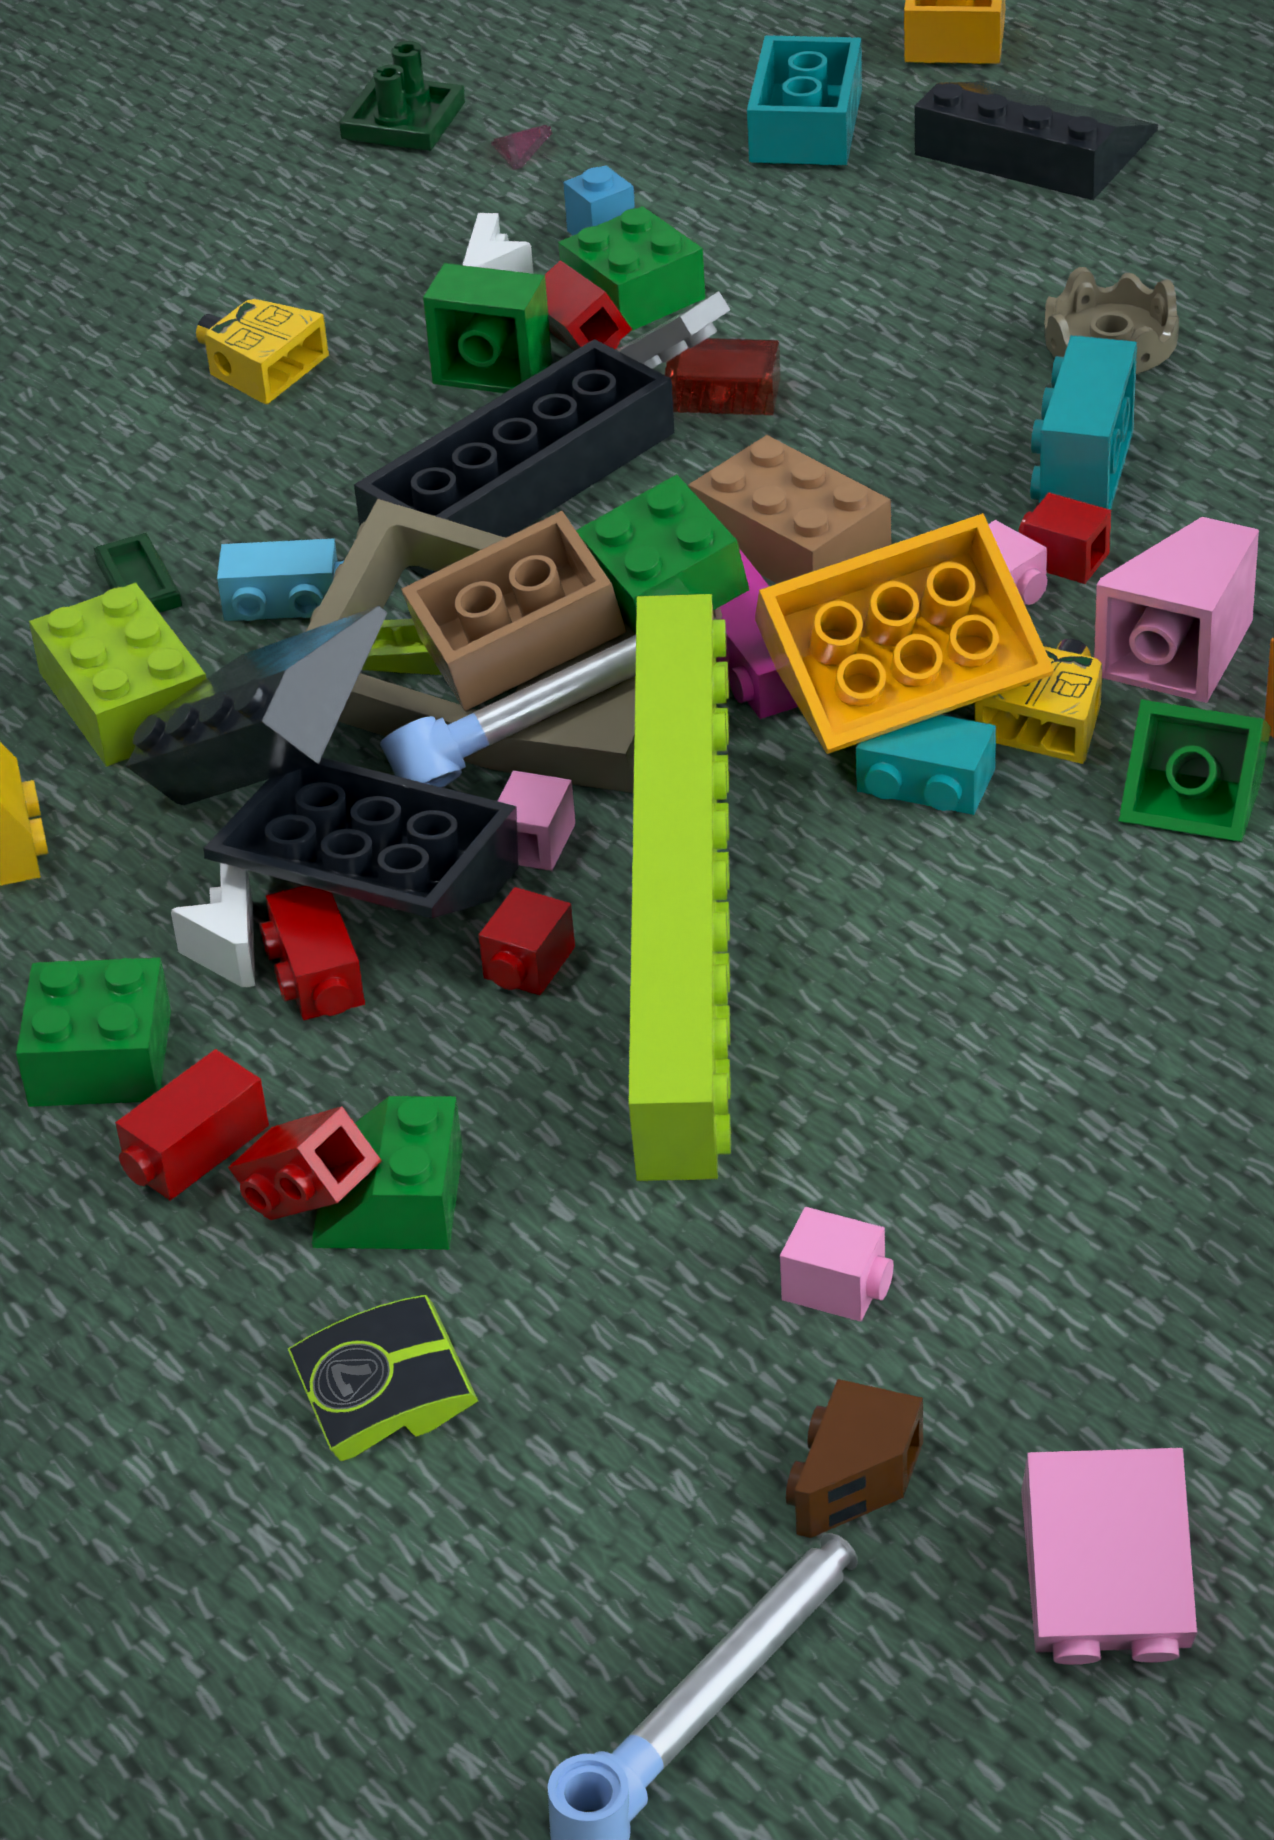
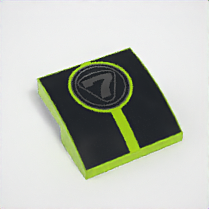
M427 1295L401 1299L354 1314L327 1326L288 1348L328 1446L340 1461L356 1457L403 1426H406L415 1437L429 1433L478 1402L433 1302Z

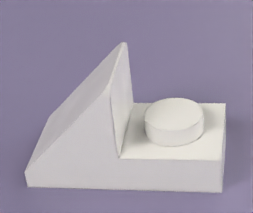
M478 213L463 265L534 274L530 243L509 241L507 234H500L498 213Z
M220 863L221 887L210 888V904L172 909L171 916L178 952L241 987L255 986L253 901L248 871Z

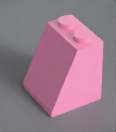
M1201 517L1101 577L1097 583L1094 658H1097L1102 663V678L1207 703L1253 621L1259 529Z
M1183 1448L1029 1452L1027 1454L1021 1494L1035 1651L1053 1652L1054 1662L1067 1665L1097 1662L1101 1659L1100 1650H1132V1659L1138 1662H1165L1179 1658V1648H1191L1197 1634Z

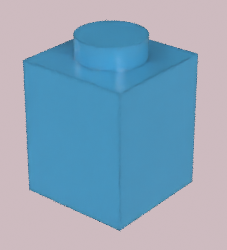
M606 165L590 168L582 175L563 182L567 231L571 235H576L586 227L597 226L620 216L628 209L635 208L633 185Z

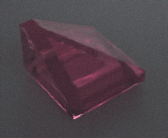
M547 124L494 138V141L491 143L511 168L515 170L522 168L552 134L551 126L547 127Z

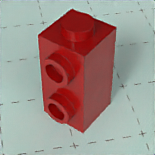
M561 260L544 274L550 332L574 351L594 339L616 349L620 340L632 331V328L607 293Z
M305 885L266 895L270 921L260 923V932L268 960L280 958L282 962L275 964V973L283 1001L295 999L303 1021L323 1015H338L347 1009L365 1005L359 960L332 892Z
M214 1049L115 1122L122 1151L119 1154V1161L127 1176L139 1186L147 1184L170 1201L269 1127L261 1078L217 1049Z
M340 1106L271 1127L236 1159L228 1169L240 1183L241 1194L248 1205L264 1217L274 1220L338 1203L382 1160L345 1109Z

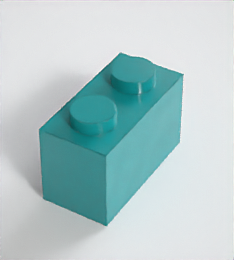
M938 715L860 742L856 747L857 792L872 794L881 799L892 798L927 805L941 811L952 810L974 815L995 771L996 725Z

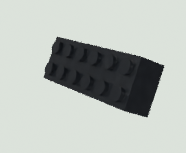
M594 339L355 483L354 490L359 527L367 520L377 499L507 538L674 434L672 380ZM409 566L425 577L436 572L419 566Z

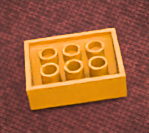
M983 513L759 590L755 613L756 624L776 671L826 754L1052 676L1054 673L1053 666Z

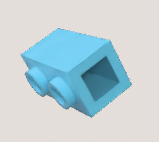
M335 538L221 544L217 581L224 621H252L256 619L295 617L310 618L314 609L320 606L331 586L337 567L344 562L337 560Z

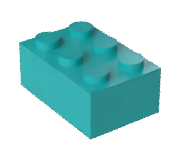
M765 35L747 107L749 162L847 165L862 93L861 38Z
M1071 335L1064 357H1055L1051 379L1052 388H1045L1041 419L1035 420L1032 431L1031 452L1040 454V466H1034L1030 487L1031 499L1039 500L1040 503L1049 492L1111 510L1134 430L1137 342Z

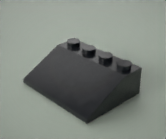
M983 81L937 83L914 106L915 155L1089 200H1094L1158 130V124Z
M376 606L240 655L157 713L148 716L139 725L133 736V744L136 746L126 767L176 804L187 805L319 764L387 612L380 606Z
M321 757L317 765L268 779L203 848L204 859L416 915L436 918L492 901L519 868L517 807Z

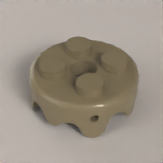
M1079 267L1070 274L1065 289L1057 298L1049 296L1047 298L1044 337L1047 349L1054 358L1056 356L1064 357L1071 335L1137 342L1136 374L1160 365L1170 357L1176 348L1179 334V316H1177L1175 288L1169 279L1157 282L1154 290L1146 287L1136 275L1124 273L1116 284L1103 288L1096 285L1094 276L1089 269Z

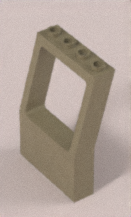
M377 499L367 520L360 525L356 540L344 562L337 567L333 582L320 606L314 609L306 631L376 606H380L383 609L403 570L409 566H419L437 572L505 539V537ZM719 607L713 610V620L721 619L723 615ZM623 620L626 629L625 633L518 685L515 692L636 634ZM360 673L338 721L387 736L396 729L421 718L430 716L435 717L436 720L443 718L448 725L478 710L471 708L464 711L460 704ZM636 676L464 757L463 760L477 766L512 773L514 770L572 780L573 785L634 793Z

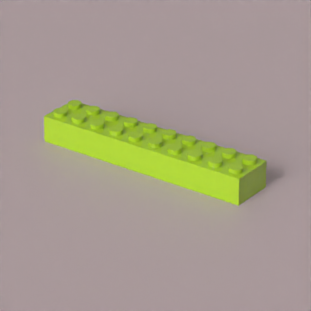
M712 594L637 596L629 1113L636 1181L718 1179V1155L731 1154L730 1113L728 1114V1099H731L730 1059H728V1045L731 1042L730 1007L728 1005L730 958L729 953H718L728 952L730 913L729 902H717V900H727V890H730L729 852H717V849H727V841H729L730 837L729 804L717 803V800L727 799V792H729L728 755H717V751H727V745H729L728 708H717V704L727 703V699H729L728 662H716V657H726L725 619L713 620Z

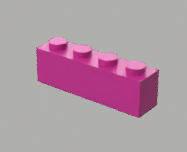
M740 550L750 590L720 607L723 615L721 619H725L726 657H716V662H728V677L733 695L739 703L747 701L757 716L762 719L798 706L776 671L755 621L759 590L769 587V585Z

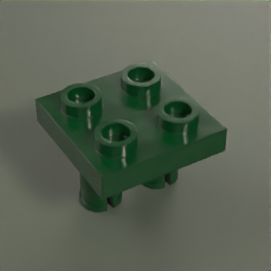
M402 41L396 43L391 50L393 65H383L376 69L371 80L339 121L341 139L431 151L464 105V85L424 80L421 45L414 41Z

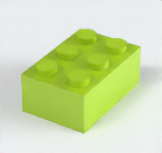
M137 583L110 589L103 595L70 607L55 609L50 614L29 621L39 673L106 767L131 757L136 746L133 744V736L139 725L148 716L157 713L206 679V673Z

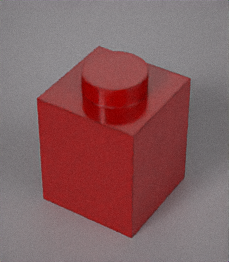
M1048 492L1033 512L1028 511L1024 515L1018 532L1047 547L1046 573L1086 584L1110 553L1111 510Z
M514 887L479 933L484 979L491 980L504 989H520L541 995L575 948L571 903Z

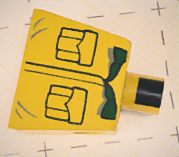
M258 299L246 300L224 318L206 314L200 319L196 329L198 342L206 345L210 374L264 404H269L329 356L323 314Z
M1064 639L1058 644L1056 649L1044 646L1054 669L1052 676L975 702V722L996 725L997 744L1083 764L1087 757L1101 705L1102 663L1097 658L1091 657L1090 650L1081 641Z

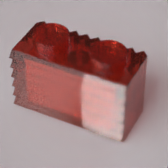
M707 338L668 360L665 367V376L672 380L673 412H699L707 414L710 412L711 414L731 413L738 415L742 413L743 415L764 414L772 416L775 410L781 378L779 340Z

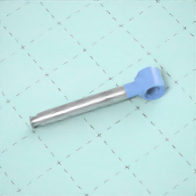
M636 635L448 725L443 718L436 720L435 717L430 716L415 720L396 729L380 742V746L395 776L443 788L460 776L462 773L461 769L466 767L463 760L464 757L636 676Z
M833 1533L824 1534L820 1541L822 1548L809 1549L612 1753L598 1751L595 1754L576 1755L564 1760L554 1769L548 1782L551 1840H629L630 1821L648 1802L646 1787L843 1581L842 1570L845 1567L849 1570L856 1568L858 1562L857 1555L844 1538ZM594 1810L595 1812H583V1811Z

